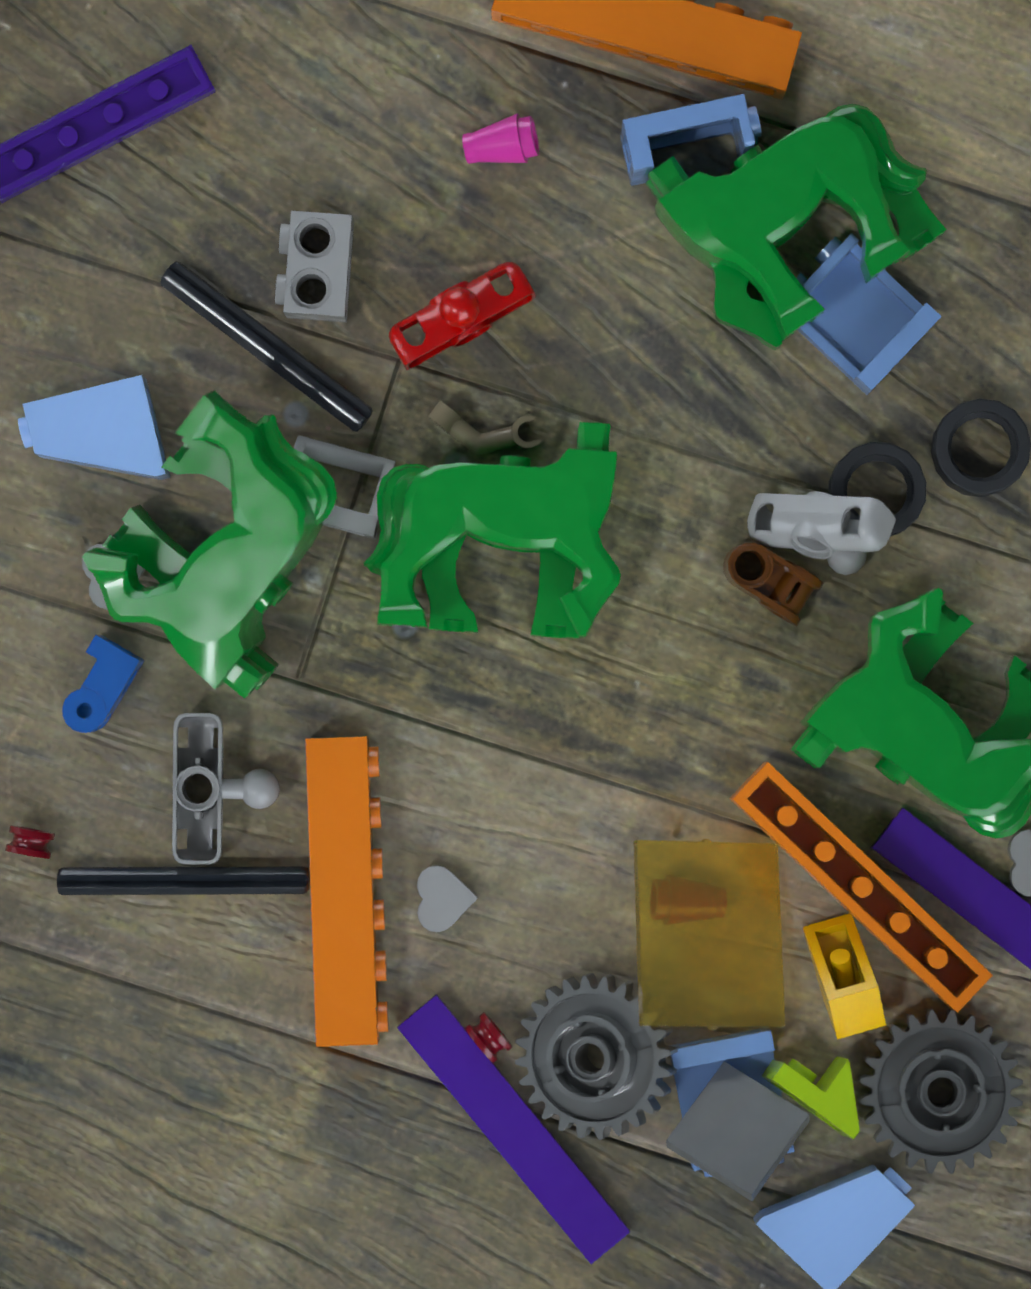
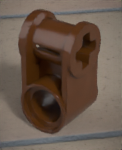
M744 543L732 548L727 553L723 562V572L726 579L733 586L759 601L758 603L794 626H798L801 619L798 615L812 592L820 590L824 584L807 570L789 560H784L757 543ZM743 552H751L760 560L761 570L754 580L747 581L742 579L736 572L735 562L737 557ZM795 584H797V586H796L795 590L793 591V593L791 594L790 598L788 599L787 602H785L786 599H787V597H788V595H789L790 592L792 591L793 587L795 586Z

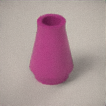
M517 113L475 132L462 135L464 154L468 164L478 162L528 163V158L539 156L538 136L532 116L520 118V115Z

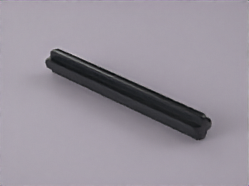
M175 261L164 272L160 283L165 289L352 431L358 432L370 419L373 410L368 404L181 262Z
M304 866L63 867L57 873V890L61 895L305 894L309 890V870Z

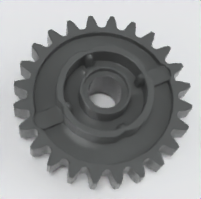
M589 973L582 976L580 984L574 977L563 980V991L557 986L546 989L548 1002L540 999L531 1004L537 1017H527L521 1020V1024L530 1032L529 1035L520 1037L515 1041L517 1045L526 1049L527 1052L525 1056L515 1060L516 1065L528 1069V1074L519 1083L526 1086L533 1085L535 1088V1092L531 1095L528 1102L533 1104L543 1101L546 1107L542 1118L545 1120L557 1114L560 1117V1131H564L573 1124H576L578 1138L589 1135L591 1130L594 1129L598 1140H602L610 1135L611 1127L617 1136H621L629 1132V1122L636 1128L645 1124L647 1121L644 1111L653 1114L661 1109L655 1096L664 1097L672 1091L663 1082V1078L677 1073V1069L667 1064L665 1060L666 1057L678 1052L676 1047L665 1045L664 1038L673 1032V1028L659 1027L657 1024L664 1010L662 1008L653 1011L647 1010L646 1005L650 994L647 992L634 998L632 996L633 982H625L616 988L615 978L612 974L604 976L599 985L594 973ZM590 1044L598 1046L603 1052L604 1064L601 1069L595 1067L588 1058Z
M929 1008L926 1011L925 1022L919 1023L909 1013L907 1014V1028L905 1030H901L892 1023L888 1025L892 1035L891 1041L886 1042L875 1038L874 1042L881 1051L878 1057L864 1056L863 1058L873 1068V1072L858 1076V1080L861 1083L870 1087V1092L858 1097V1101L860 1104L873 1107V1110L864 1116L863 1120L866 1124H880L879 1129L873 1136L874 1140L878 1143L891 1139L892 1141L887 1153L892 1158L902 1151H906L905 1164L909 1168H912L919 1159H924L925 1169L931 1174L940 1161L943 1162L947 1172L953 1174L956 1160L962 1159L970 1169L974 1168L973 1154L975 1152H980L989 1159L992 1158L989 1142L995 1140L1006 1144L1007 1140L1000 1131L1003 1125L1017 1126L1018 1124L1008 1114L1009 1108L1023 1106V1101L1011 1095V1090L1021 1086L1023 1080L1008 1075V1072L1018 1064V1061L1015 1058L1001 1057L1008 1043L1003 1039L990 1043L989 1040L994 1028L987 1024L980 1030L975 1031V1016L968 1014L960 1024H957L956 1013L952 1009L947 1010L944 1019L938 1021L934 1010ZM936 1078H949L953 1084L951 1098L943 1104L931 1103L927 1095L930 1083Z

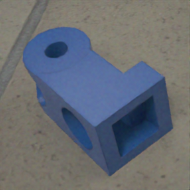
M95 635L86 650V653L97 659L93 668L82 684V687L71 692L62 706V714L66 724L72 730L80 733L95 732L109 722L145 662L144 659L103 635Z

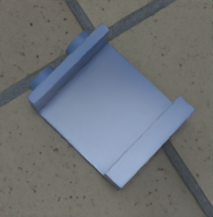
M769 1027L669 1045L678 1049V1052L670 1055L672 1066L677 1069L674 1079L682 1118L724 1061L782 1097L781 1091L761 1077L771 1061L775 1060L773 1054L775 1048L772 1032ZM793 1145L787 1153L795 1152ZM691 1163L693 1171L702 1170ZM703 1171L704 1177H713L705 1171Z

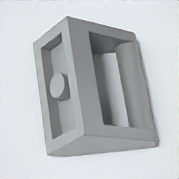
M298 435L294 448L312 459L380 478L369 514L334 505V509L323 523V526L375 539L379 527L376 495L381 479L395 467L396 461Z

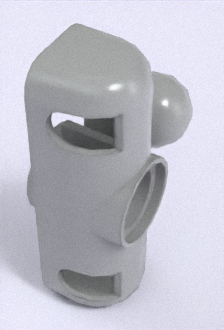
M817 491L809 492L806 495L759 493L755 496L750 509L747 528L752 541L759 545L772 548H793L797 552L811 558L827 559L829 566L836 573L850 575L857 573L864 566L867 556L866 552L879 551L887 544L896 518L883 502L870 497L833 496ZM765 505H773V514L768 510V508ZM850 509H861L859 520L849 519L851 515Z
M184 713L179 715L174 722L172 852L175 860L181 864H213L220 859L222 855L223 799H243L251 808L264 809L273 805L279 797V781L268 770H252L243 779H223L224 726L221 718L212 713ZM179 727H188V748H179L178 746ZM214 728H218V748H214ZM195 774L205 775L212 784V794L204 803L193 802L186 793L187 781ZM178 829H187V849L177 848ZM213 829H217V849H213Z

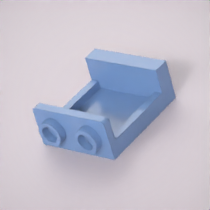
M740 94L624 119L620 139L630 185L643 184L649 180L648 173L654 168L651 154L653 150L730 134L734 138L739 158L755 145H758V137L762 136L756 106L747 108L745 95Z
M851 233L843 243L835 236L815 258L821 266L809 279L801 273L796 277L805 290L825 309L822 315L812 322L809 321L800 327L798 331L860 390L868 395L941 318V315L928 303L924 306L919 303L885 270L881 271L877 277L866 284L860 268L862 248L857 244L859 239Z

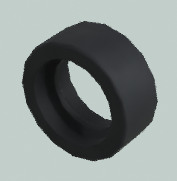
M979 398L961 403L942 418L933 434L931 455L936 472L947 486L963 495L985 497L1004 491L1021 477L1029 463L1031 440L1027 425L1014 409L997 400ZM976 418L990 419L1001 425L1008 434L1011 445L1010 458L1005 467L997 474L986 478L971 477L961 471L954 462L951 452L952 438L957 429L966 421Z
M869 442L853 448L836 464L829 479L828 494L847 496V486L852 473L865 463L882 461L894 466L904 477L907 495L902 509L894 515L896 521L890 535L891 537L905 531L918 519L926 502L927 482L920 464L907 450L892 443ZM853 508L850 509L851 515L849 519L859 520L860 515Z

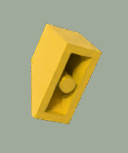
M849 913L804 926L803 931L837 1040L886 1026L879 987L853 916Z

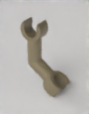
M441 400L427 417L476 455L516 445L522 449H531L542 441L537 439L525 442L518 436V428L521 424L529 423L536 419V417L530 415L518 418L512 426L485 433H479Z

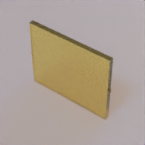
M703 839L701 842L633 841L639 1026L707 1027L709 1030H716L718 1027H785L778 845L770 843L711 842L710 839Z

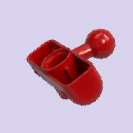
M505 262L470 282H460L441 292L429 301L428 306L393 325L388 337L405 369L410 370L452 346L456 348L479 337L493 326L492 323L532 301L536 297V293L520 266L514 262ZM505 273L514 287L513 291L506 296L498 294L490 283ZM419 323L425 334V340L418 346H412L406 341L402 332Z

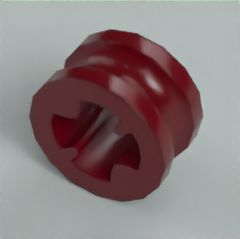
M10 825L9 832L13 835V841L10 844H6L5 851L38 858H51L52 852H49L47 849V844L49 841L54 840L55 833Z
M483 1012L479 1016V1024L475 1026L469 1024L464 1029L484 1055L494 1063L498 1060L497 1053L500 1050L505 1049L509 1051L513 1046L492 1019Z

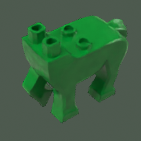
M853 103L838 106L828 112L825 117H820L798 127L765 151H762L759 145L751 148L733 162L735 167L730 171L731 174L713 177L697 172L689 178L673 156L648 173L649 180L646 182L647 187L657 200L655 206L656 216L688 254L712 270L715 283L713 313L717 321L758 339L762 344L774 351L779 349L782 342L792 336L796 330L809 321L812 322L825 311L805 290L777 251L778 247L789 241L808 222L821 202L841 206L856 223L862 240L860 268L866 284L891 264H896L900 260L903 263L938 239L947 230L929 209L917 190L926 179V168L913 165L905 160L895 150L892 140L881 120L867 107ZM891 218H892L893 221L895 222L896 231H895V229H894V227H893V223H892ZM748 281L755 286L765 301L750 298L747 293Z
M214 390L203 395L176 431V434L183 436L181 441L184 444L173 457H168L161 468L177 475L202 474L219 481L232 494L234 521L216 531L191 554L162 531L139 504L128 510L122 518V521L125 523L113 536L110 534L102 546L107 549L96 547L85 552L82 558L88 570L94 574L101 588L108 612L114 620L119 622H144L160 626L176 652L208 684L216 689L226 683L246 699L255 689L258 690L265 684L279 665L258 648L266 638L262 624L263 614L271 605L275 607L292 587L293 582L287 577L313 545L323 526L324 520L327 519L334 509L337 492L334 479L325 467L308 455L293 448L285 440L279 430L275 415H264L255 424L235 410ZM137 564L148 571L160 584L152 587L142 585L137 574Z
M579 422L576 449H567L558 462L545 467H530L531 458L500 456L499 465L451 463L434 465L429 468L421 464H403L392 468L381 479L376 495L378 519L381 529L379 542L372 555L363 564L370 572L381 575V597L377 625H404L428 628L425 611L419 603L414 590L415 578L422 569V580L425 584L430 603L429 630L478 633L475 614L460 596L455 577L456 561L466 535L482 544L500 550L540 553L539 587L531 637L586 638L595 618L619 586L621 579L619 568L603 547L599 536L600 529L610 509L617 464V451H609L610 424ZM577 567L582 573V582L573 590Z
M933 588L915 599L875 613L870 617L868 623V654L865 665L837 682L812 707L800 722L806 729L790 750L813 768H820L833 750L841 753L855 749L867 750L879 759L874 767L889 780L903 786L906 782H909L933 802L963 816L969 826L979 834L995 839L1013 835L1026 824L1031 815V738L1027 739L1031 733V671L1025 667L1027 664L1015 655L1010 658L1004 673L1006 699L1001 713L988 729L977 737L972 738L965 723L947 702L921 683L940 657L974 623L963 614L958 615L945 605L946 601L943 600V590L940 588ZM912 635L909 641L903 646L902 642L904 641V639L907 636Z

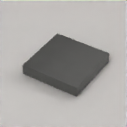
M724 1061L667 1138L666 1145L673 1152L750 1201H753L807 1126L810 1117L802 1109Z

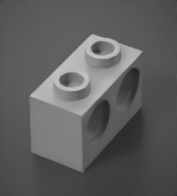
M291 211L290 224L281 223L279 254H286L288 256L286 274H277L275 304L284 305L283 312L286 318L347 322L354 232L352 215ZM313 229H321L330 236L328 247L323 252L317 254L309 253L302 248L303 237ZM310 279H317L326 285L324 298L316 304H306L298 297L300 286Z

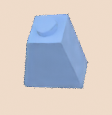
M142 375L23 404L25 417L18 418L22 442L25 448L33 447L34 454L39 457L157 480L170 478L169 471L161 468L166 461L148 383Z
M872 1164L759 1210L753 1217V1220L765 1234L823 1289H837L914 1208L915 1204L906 1196L912 1187L891 1167L882 1173Z

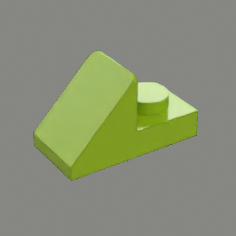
M835 1057L816 1085L813 1082L817 1075L794 1059H791L788 1065L784 1062L772 1060L761 1075V1077L840 1135L855 1139L860 1132L851 1066L847 1058Z

